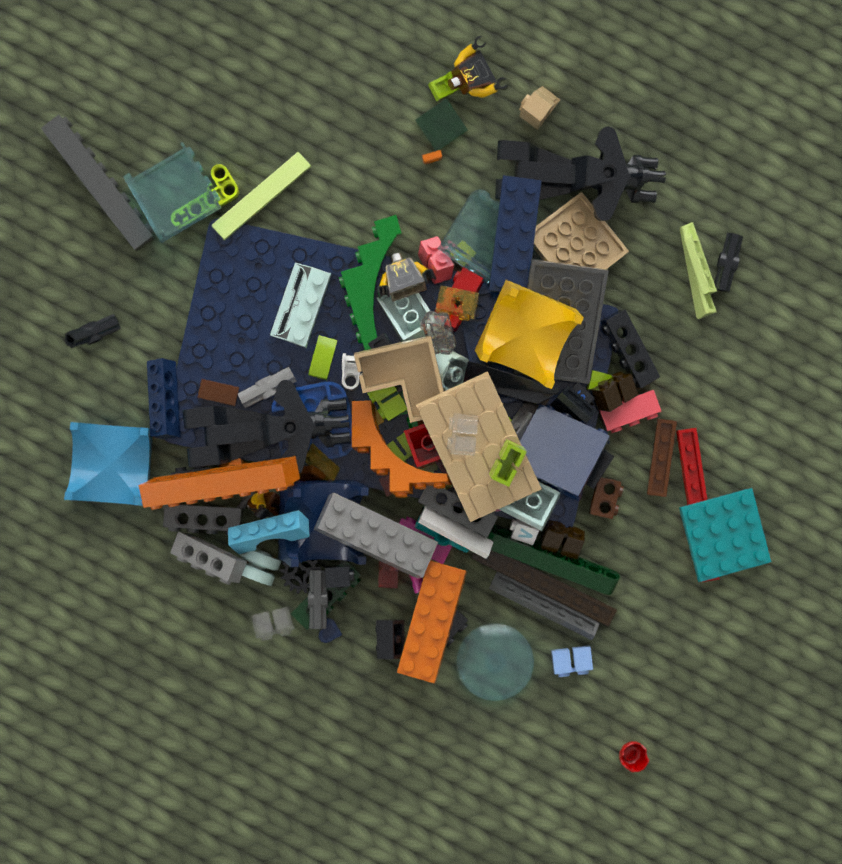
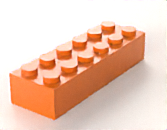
M434 561L429 562L397 673L436 683L466 578V570Z

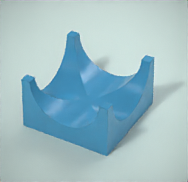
M70 422L73 442L72 466L64 500L143 506L139 485L150 479L153 437H150V428Z

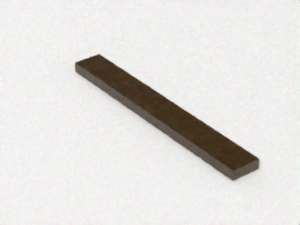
M492 550L486 559L476 553H473L471 557L608 627L617 609L523 562Z

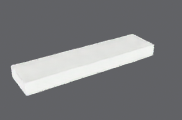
M427 506L424 507L418 523L485 559L489 556L493 541Z

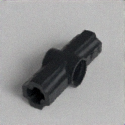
M726 233L723 250L718 258L716 267L718 270L714 281L718 291L730 292L733 276L738 268L739 252L743 241V236L739 234Z

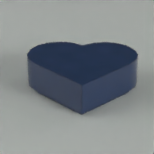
M327 618L326 629H322L318 637L321 642L329 643L341 636L342 633L336 622L331 618Z

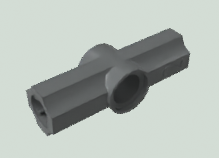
M310 570V591H308V608H310L309 629H326V608H328L325 570Z

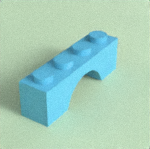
M299 510L228 528V545L238 554L255 551L256 546L260 542L268 539L295 541L309 537V519Z

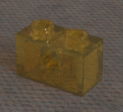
M440 286L436 311L440 312L439 315L444 317L455 315L459 316L458 319L464 321L475 319L479 293ZM457 301H460L461 305H459L458 308H455L454 304H456Z

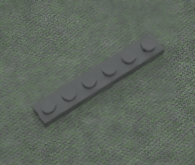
M496 572L489 587L490 590L590 640H593L600 624L499 572Z

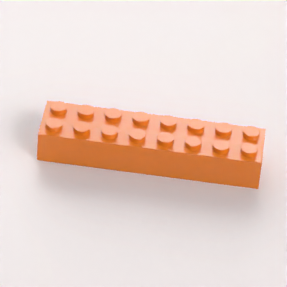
M296 456L154 477L140 484L139 490L143 508L151 507V510H155L167 504L169 507H175L182 502H186V505L197 503V500L201 499L204 502L215 500L216 497L229 499L236 494L244 497L251 495V492L255 491L258 494L267 493L270 489L283 491L287 487L293 486L294 482L300 479Z

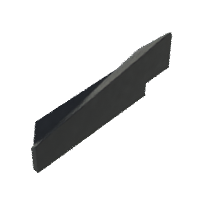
M471 361L467 363L463 379L464 383L488 371L498 394L539 405L559 393L558 388L552 387L550 389L539 382Z

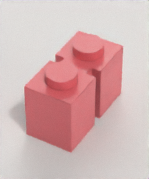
M439 237L421 241L418 257L424 267L433 270L436 280L431 279L432 282L437 284L450 280L454 264L448 253L445 252Z

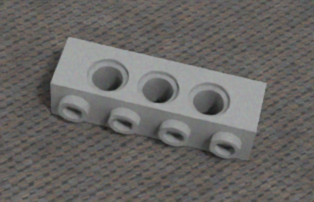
M178 532L171 550V554L177 556L178 561L189 562L192 568L203 569L206 571L205 574L211 577L217 576L220 578L219 581L229 585L231 582H240L247 561L185 532Z

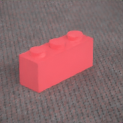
M654 390L640 394L626 403L622 401V405L611 412L599 410L605 430H610L611 433L622 430L621 426L629 424V427L640 423L639 419L645 417L647 420L658 417L657 413L661 412Z

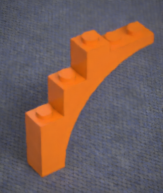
M371 400L352 401V448L358 453H369V450H371V470L376 475L381 476L388 475V472H390V492L395 497L405 498L407 494H413V487L415 489H426V486H434V488L442 489L446 488V485H451L448 474L420 470L398 458L387 446L380 433L376 420L375 404Z

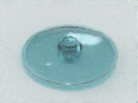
M486 624L474 629L465 637L458 650L457 668L463 684L474 695L486 700L500 701L515 696L527 685L533 672L534 658L528 641L519 631L504 624Z

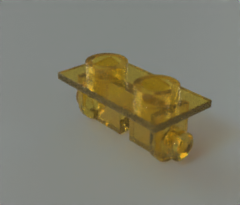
M313 443L307 451L305 462L309 466L313 465L320 469L326 475L324 480L334 481L340 468Z

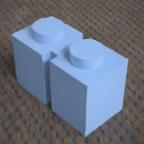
M590 646L572 647L574 667H571L570 651L568 648L551 650L554 674H558L559 677L570 676L571 672H577L578 675L589 674V670H593Z

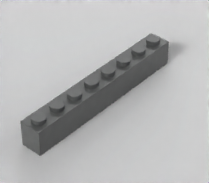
M58 114L41 128L133 249L138 251L155 238L152 235L154 230L148 222L146 224L140 219L142 214L136 207L132 209L128 204L131 200L125 192L121 194L118 191L117 187L119 185L113 177L108 178L105 174L108 170L101 162L97 163L94 157L96 155L91 148L84 147L82 144L84 139L78 132L74 134L70 128L73 125L66 116L62 118Z

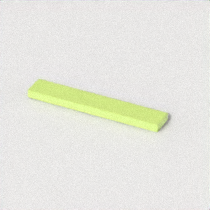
M297 152L213 223L212 228L225 241L310 169L311 165Z

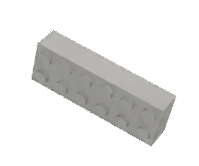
M336 493L329 494L313 529L415 578H423L438 544L437 541Z

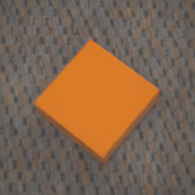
M441 150L422 155L423 163L426 165L442 160Z

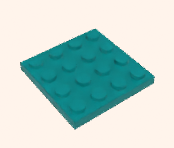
M752 488L679 507L698 582L771 562Z

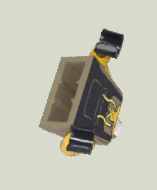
M395 253L390 257L392 264L385 267L386 272L382 274L377 292L379 299L383 295H387L388 297L391 296L392 302L427 290L426 284L429 283L428 280H436V276L432 269H427L419 262H413L412 258L403 259L401 253Z

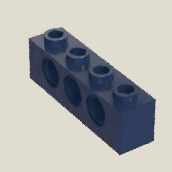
M164 358L147 361L150 437L163 440L180 437L176 362Z

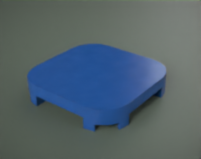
M321 382L296 387L308 412H315L322 399L338 400L346 398L347 411H334L328 415L330 417L348 415L349 420L341 421V423L349 422V428H335L330 432L332 434L350 432L351 444L333 445L334 447L327 448L318 437L311 439L304 465L347 455L353 449L352 414L345 389L335 382ZM274 400L272 403V414L282 417L285 415L284 407ZM286 440L278 442L281 455L288 449V441Z

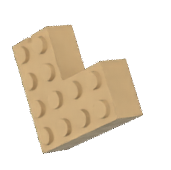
M431 335L354 353L357 371H363V373L359 374L362 392L366 393L402 385L410 423L423 420L416 404L444 392Z

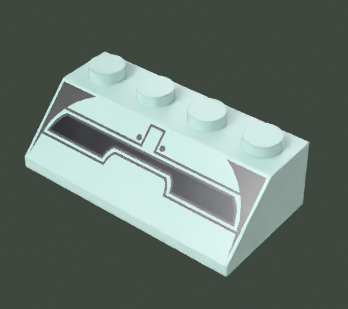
M298 263L294 264L270 336L307 348L332 276L331 273Z

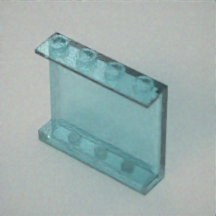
M183 142L180 143L183 149L134 178L130 173L123 176L161 243L221 209L218 203L221 200L216 190L211 191V181L207 175L203 177L201 172L204 169L199 161L195 162L193 160L195 154L191 147L186 148Z
M479 189L471 192L438 249L462 267L483 277L484 283L489 286L499 201H494L490 198L488 192Z

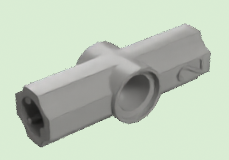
M288 367L272 376L269 375L257 381L255 385L238 393V396L244 407L247 408L263 399L266 400L274 396L277 386L282 380H289L292 383L297 381Z

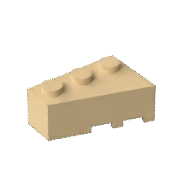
M542 86L534 91L531 96L527 94L523 99L519 109L521 111L520 117L538 130L560 99Z

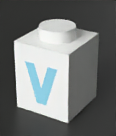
M517 518L512 520L509 530H512V539L530 545L534 544L539 529Z

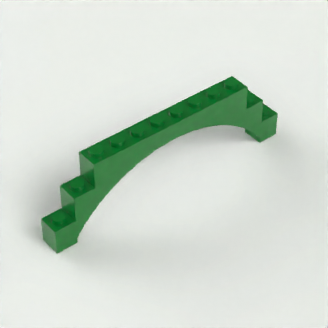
M396 215L374 221L375 226L372 227L374 237H379V240L357 246L358 252H355L358 263L362 262L363 265L342 271V277H339L341 287H346L348 295L344 296L347 307L351 306L353 313L350 314L353 325L357 324L359 332H356L358 343H363L365 350L371 349L368 343L377 338L373 307L375 286L381 264L396 237L402 235ZM403 391L401 393L395 392L381 401L382 404L400 394L406 404ZM406 410L398 416L408 414V411ZM409 417L406 418L409 429L418 426L417 421L410 423Z

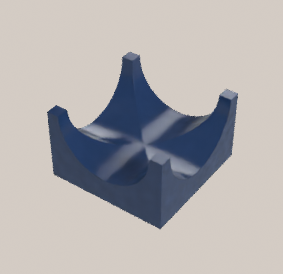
M356 480L296 481L293 486L280 491L279 515L299 510L309 519V537L295 541L278 539V558L290 567H299L300 562L316 559L343 560L358 565L366 564V556L362 552L313 529L329 494L336 493L360 505L362 498L368 495L369 488Z

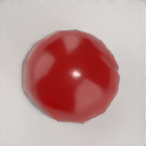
M637 741L626 743L619 752L621 765L630 772L639 773L649 763L647 749Z

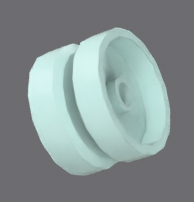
M257 548L255 551L239 554L241 558L249 561V563H246L242 576L272 586L275 576L265 569L278 570L282 560Z

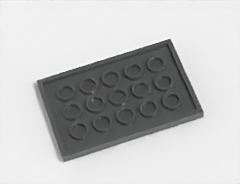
M531 259L527 289L573 307L584 317L581 325L578 324L572 330L562 348L555 368L554 380L589 384L609 271L607 269ZM513 369V374L528 376L520 371Z

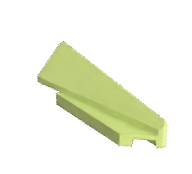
M692 222L680 227V234L696 318L701 319L717 312L711 294L717 292Z

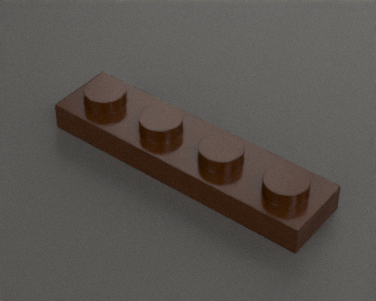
M657 419L647 495L667 496L677 421Z

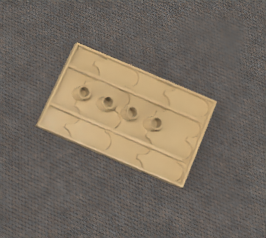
M488 371L416 404L470 522L542 490L526 454L519 467L512 463L517 472L509 487L491 479L489 475L496 458L501 459L498 454L506 439L520 446L522 445Z

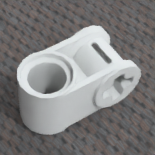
M343 353L342 384L346 390L354 391L360 384V372L357 371L356 363H348L355 362L354 356ZM348 377L356 379L354 386L346 385L345 381Z

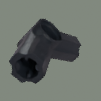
M112 314L99 321L89 322L78 329L65 333L64 341L71 349L84 344L91 345L102 340L104 336L117 332L121 327L115 314Z

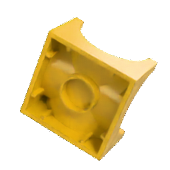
M505 280L475 348V352L479 359L486 363L492 361L508 366L552 389L555 383V368L562 348L572 330L578 324L581 325L584 317L573 307Z

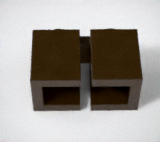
M623 372L614 373L610 379L599 382L598 386L591 389L598 410L611 412L621 406V398L626 403L638 395L632 374Z
M548 520L541 536L540 548L557 553L561 545L563 548L560 555L577 560L585 542V531L577 527L569 526L567 528L559 521Z

